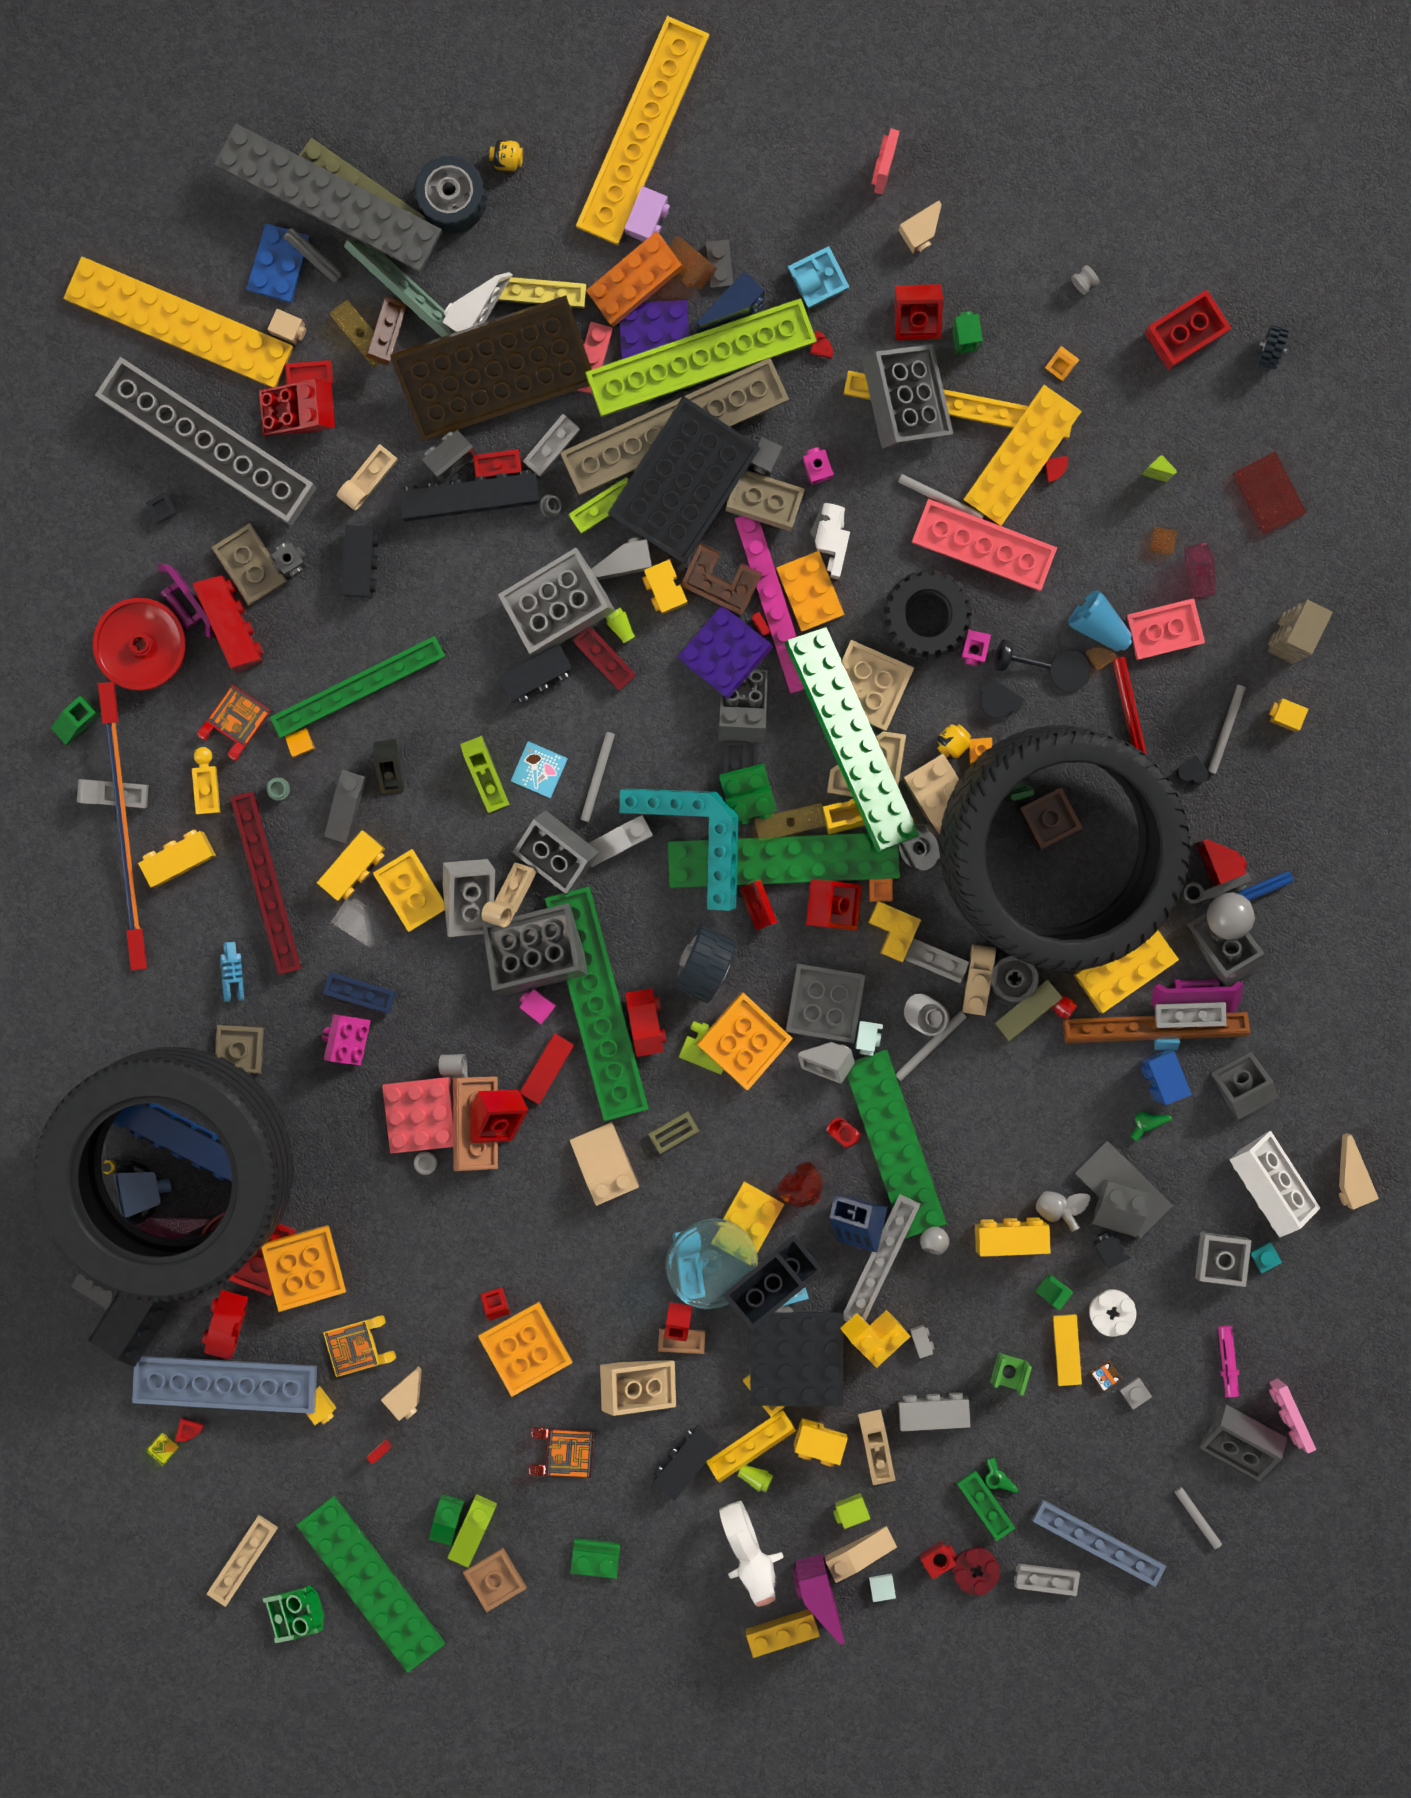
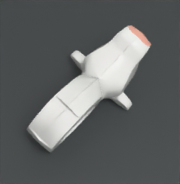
M742 1501L728 1504L719 1509L720 1517L727 1539L740 1561L739 1567L728 1573L730 1579L739 1576L757 1607L768 1605L775 1601L774 1587L776 1585V1576L773 1562L782 1559L783 1554L782 1552L771 1555L762 1553L749 1515Z

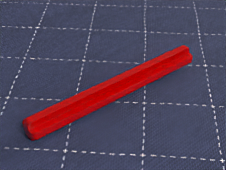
M1118 657L1113 659V666L1131 745L1135 746V749H1139L1147 755L1126 658Z

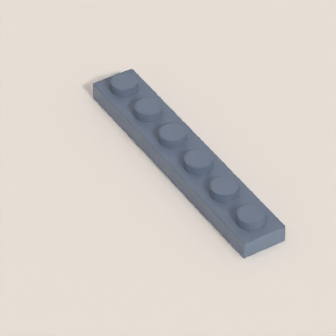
M1043 1499L1032 1518V1521L1154 1587H1156L1166 1568L1165 1564Z

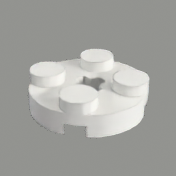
M1109 1289L1093 1298L1089 1307V1316L1092 1324L1100 1333L1115 1337L1126 1334L1132 1328L1136 1320V1308L1134 1302L1127 1294L1119 1290ZM1112 1307H1116V1311L1119 1312L1118 1316H1115L1114 1319H1110V1315L1106 1314L1107 1310H1111Z

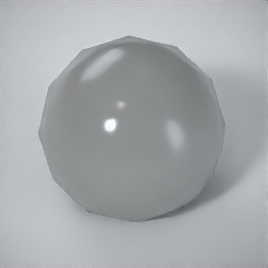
M930 1227L922 1233L920 1244L924 1251L940 1255L947 1250L949 1237L943 1229Z

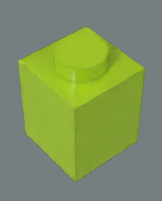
M861 1493L835 1503L837 1510L833 1511L838 1524H843L844 1529L870 1519Z

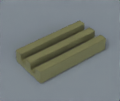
M689 1111L650 1132L648 1135L659 1154L700 1130ZM685 1118L688 1119V1122L656 1139L655 1135ZM692 1126L693 1129L663 1147L660 1146L659 1143Z

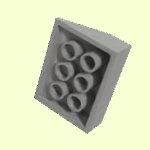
M574 548L498 594L529 654L535 657L558 644L560 645L615 612L604 589L578 548Z

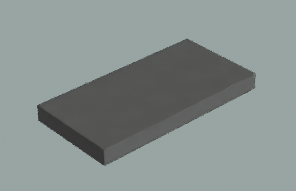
M1107 1140L1074 1172L1098 1197L1100 1196L1104 1179L1153 1194L1147 1217L1137 1235L1139 1238L1173 1206Z

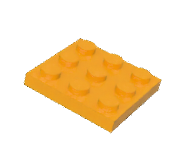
M741 992L696 1045L745 1090H749L793 1038L748 996Z
M328 1225L266 1242L263 1245L262 1252L279 1312L346 1292Z
M540 1302L531 1305L478 1335L511 1397L573 1363Z

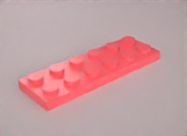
M930 499L927 500L912 543L1037 591L1042 590L1057 550L1055 546Z

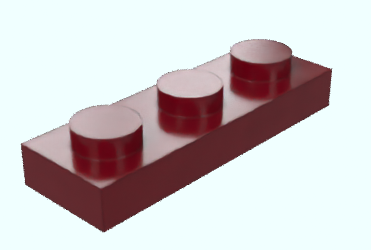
M591 626L581 631L572 640L619 691L636 676Z

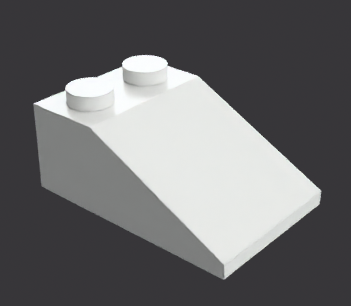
M508 272L496 275L454 303H450L444 312L446 317L443 323L456 332L485 323L511 279L512 274Z

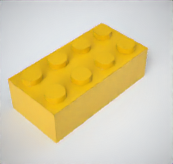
M1157 931L1139 948L1121 959L1103 966L1079 970L1073 976L1100 1013H1104L1179 959L1161 933Z

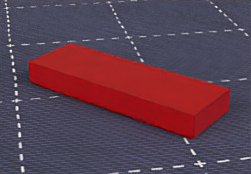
M554 1033L522 1087L520 1094L540 1104L573 1049L574 1044Z

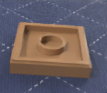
M504 1548L499 1549L463 1571L464 1576L486 1613L527 1588Z

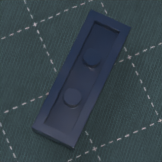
M329 972L323 994L390 1014L397 991Z

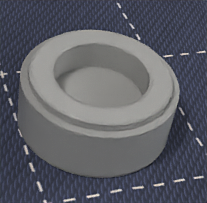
M421 1152L414 1159V1168L422 1175L431 1174L437 1167V1158L431 1152Z

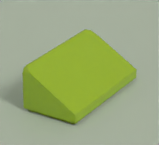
M1161 455L1142 475L1167 482L1177 470Z

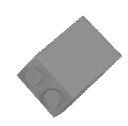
M488 859L443 863V894L448 937L484 934L482 924L488 922L482 919V909L487 902H494L495 869Z

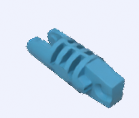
M226 942L223 944L224 955H220L224 1002H230V983H236V996L239 1001L244 1000L241 953H236L235 942Z

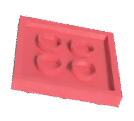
M451 1077L382 1085L390 1154L453 1147V1093Z

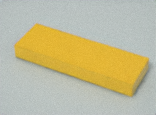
M1077 1315L1053 1316L1058 1386L1080 1385L1082 1381Z

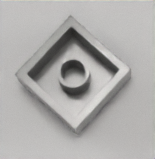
M1200 1232L1195 1278L1202 1282L1246 1287L1251 1240L1245 1237Z

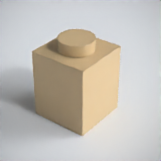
M276 309L267 329L271 335L294 345H297L298 340L302 341L306 333L305 323L302 319L279 309Z

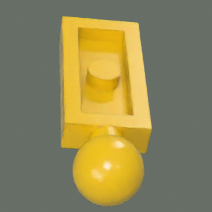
M200 747L194 752V760L199 764V768H192L196 814L220 813L217 768L215 766L209 767V763L212 760V752L206 747Z

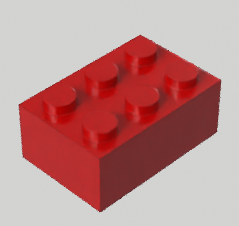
M1205 290L1148 326L1144 333L1169 371L1225 336L1232 328L1208 290Z

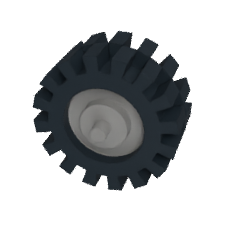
M1271 324L1265 341H1260L1259 345L1263 347L1257 365L1276 370L1282 354L1287 352L1285 344L1289 335L1288 329Z

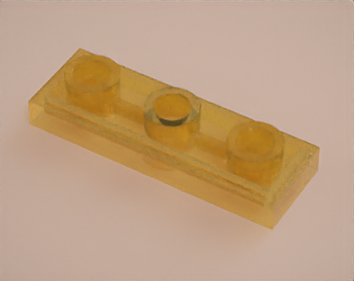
M346 299L329 314L372 367L375 368L380 362L366 357L374 331ZM359 332H364L363 337H357Z
M821 803L773 814L766 819H754L759 842L826 826ZM789 818L794 820L792 827L786 825V820Z

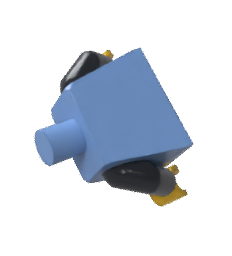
M107 1160L103 1162L111 1165L110 1171L103 1172L114 1175L120 1213L133 1225L145 1222L155 1212L156 1206L161 1204L159 1194L171 1192L169 1178L156 1180L155 1172H150L149 1168L134 1161L115 1162Z

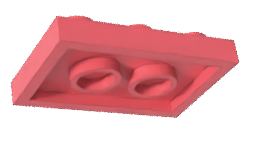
M891 128L889 136L884 135L871 183L875 185V193L883 195L897 145L899 130Z
M1194 598L1126 615L1137 660L1205 643Z

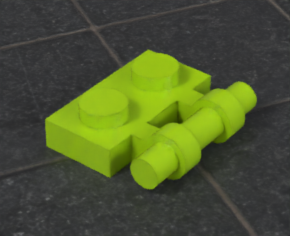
M693 1021L690 1030L698 1032V1036L696 1039L687 1036L679 1058L722 1074L723 1069L696 1045L709 1030V1025L704 1022L700 1024Z

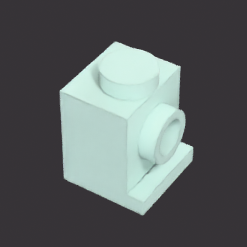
M859 1021L855 1048L860 1049L859 1054L873 1056L875 1047L880 1046L881 1033H877V1031L883 1028V1024Z

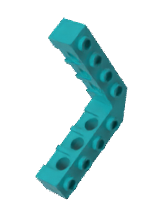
M621 789L619 813L709 817L707 910L730 911L735 909L737 894L738 815L733 809H730L723 801V798L717 792Z

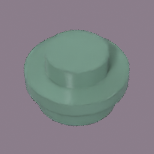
M274 778L267 785V793L274 800H284L290 793V785L283 778Z

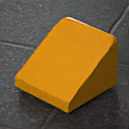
M1060 347L1045 368L1064 381L1079 359L1065 348Z
M307 728L285 737L293 758L315 750Z

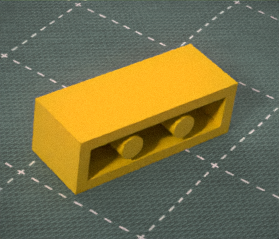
M192 830L183 835L185 839L178 843L175 840L165 844L163 846L164 850L157 854L155 851H152L142 857L143 861L138 864L151 888H157L216 857L204 832Z
M362 830L319 879L317 884L337 901L342 899L346 901L355 891L353 886L358 881L362 883L370 874L367 870L372 864L376 866L384 858L383 852L385 848Z
M809 1609L746 1629V1637L753 1658L820 1637L815 1617Z

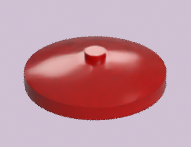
M131 598L113 605L100 618L94 631L93 652L99 668L112 682L130 690L145 691L164 685L177 674L186 655L187 639L181 621L168 607L152 599Z

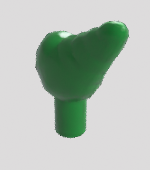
M1145 1111L1139 1112L1135 1116L1137 1127L1130 1137L1138 1142L1144 1132L1152 1131L1172 1120V1117L1170 1115L1149 1114Z
M995 1457L986 1459L989 1469L984 1479L986 1486L990 1489L998 1488L1018 1493V1488L1015 1484L1011 1482L1004 1472L998 1470Z

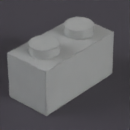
M920 1325L910 1329L919 1358L932 1355V1350L935 1348L933 1342H929L928 1336H930L928 1328Z

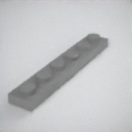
M899 1194L882 1230L878 1252L871 1253L844 1310V1321L848 1322L856 1313L866 1320L920 1207V1203Z

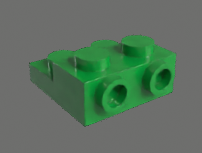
M764 763L719 775L726 804L738 815L739 825L750 822V818L757 816L760 819L769 818L773 815L772 812H776V804Z

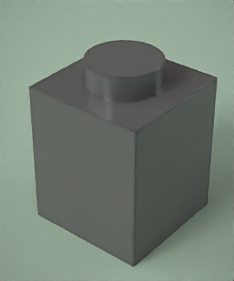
M761 437L758 444L761 448L750 463V466L753 467L752 471L764 476L767 473L771 475L781 454L782 446Z

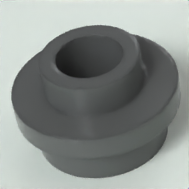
M545 495L539 502L542 514L548 518L557 516L562 507L561 501L554 495Z

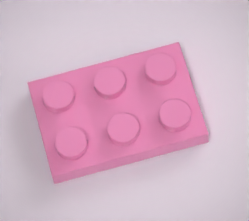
M1278 1378L1269 1382L1272 1387L1269 1390L1273 1401L1277 1402L1282 1409L1279 1411L1280 1417L1284 1424L1287 1423L1291 1429L1288 1432L1291 1441L1299 1449L1302 1448L1307 1453L1315 1451L1314 1443L1288 1386Z

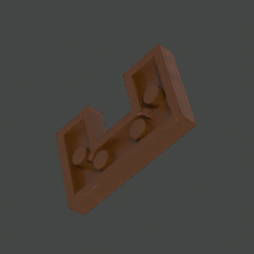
M700 543L681 586L743 616L762 573L742 563L732 583L717 577L712 572L721 553Z

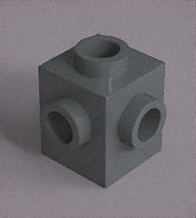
M292 543L279 545L275 548L276 552L271 554L275 559L272 562L278 574L283 572L287 578L299 575L303 572V568L307 566L303 560L306 558V555L301 547H295ZM291 555V560L284 562L283 559Z

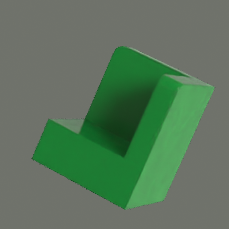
M1049 1273L1036 1289V1293L1050 1302L1059 1311L1073 1294L1070 1288Z

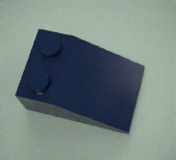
M744 271L697 321V333L745 318L752 313H758L764 306L765 290Z

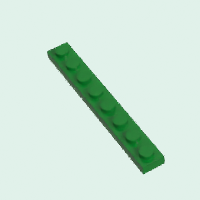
M433 636L270 717L279 737L282 739L446 658L436 636Z

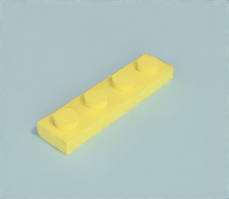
M511 277L498 301L538 305L567 295L571 308L584 309L586 284Z

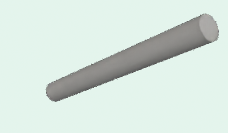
M903 474L898 483L946 506L981 519L984 516L983 513Z
M1237 685L1208 767L1209 773L1216 774L1246 689L1242 685Z
M606 732L580 820L586 822L590 820L615 736L613 733Z
M960 1011L949 1021L947 1029L943 1033L934 1036L895 1074L896 1077L902 1081L967 1017Z

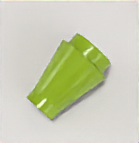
M621 608L616 609L615 612L605 617L607 620L606 624L623 643L635 637L626 612H623Z
M747 1465L742 1467L737 1475L758 1492L763 1491L765 1493L773 1478L769 1471Z

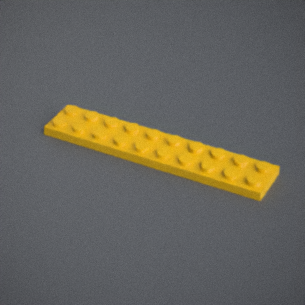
M669 16L666 17L576 224V228L619 246L641 187L645 186L709 39L708 33Z
M82 256L64 296V299L68 302L271 388L277 387L285 369V364H287L294 348L288 343Z

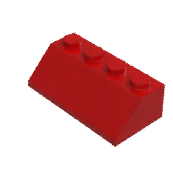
M221 575L193 583V587L230 668L240 673L264 662L261 657L264 655L263 649L259 642H254L252 634H255L253 627L249 621L245 622L242 615L245 613L240 600L236 601L233 593L236 590L231 580H226Z

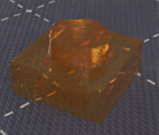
M1154 527L1149 551L1172 555L1174 553L1177 531Z

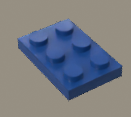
M265 223L247 290L292 304L305 257L284 239L288 229ZM299 233L310 243L311 237L309 235Z

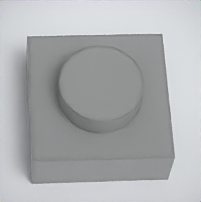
M1136 1377L1119 1389L1133 1410L1152 1397L1139 1377Z

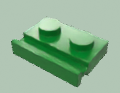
M575 1538L571 1574L617 1579L620 1543Z

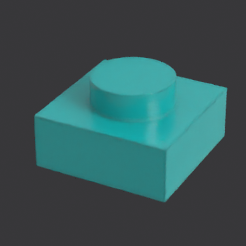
M1267 1242L1250 1252L1261 1274L1282 1263L1271 1242Z

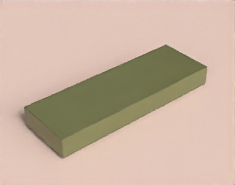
M1047 980L995 1024L1008 1041H1012L1064 997L1052 982Z

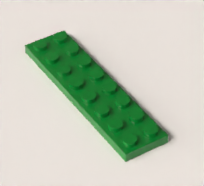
M887 1049L876 1052L873 1056L868 1055L854 1060L855 1063L847 1074V1078L892 1209L899 1194L920 1203V1207L905 1238L923 1233L930 1227L946 1225L943 1211Z
M335 1495L297 1523V1527L407 1673L445 1645L444 1640Z

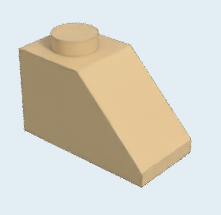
M940 201L900 224L898 231L912 253L918 250L921 253L931 247L941 209Z
M419 1366L381 1399L398 1421L403 1417L407 1420L417 1412L415 1407L419 1403L421 1368Z

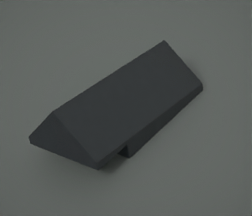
M793 1234L722 1295L748 1327L754 1330L824 1270L808 1249Z

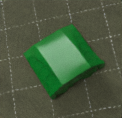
M310 1585L262 1598L268 1609L276 1637L274 1638L275 1643L295 1640L323 1630L324 1612L320 1598Z

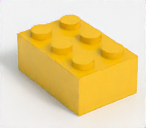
M1040 1217L1026 1218V1222H1020L1017 1218L1003 1219V1223H997L994 1219H982L980 1224H975L976 1252L980 1256L1051 1254L1049 1225L1040 1220Z

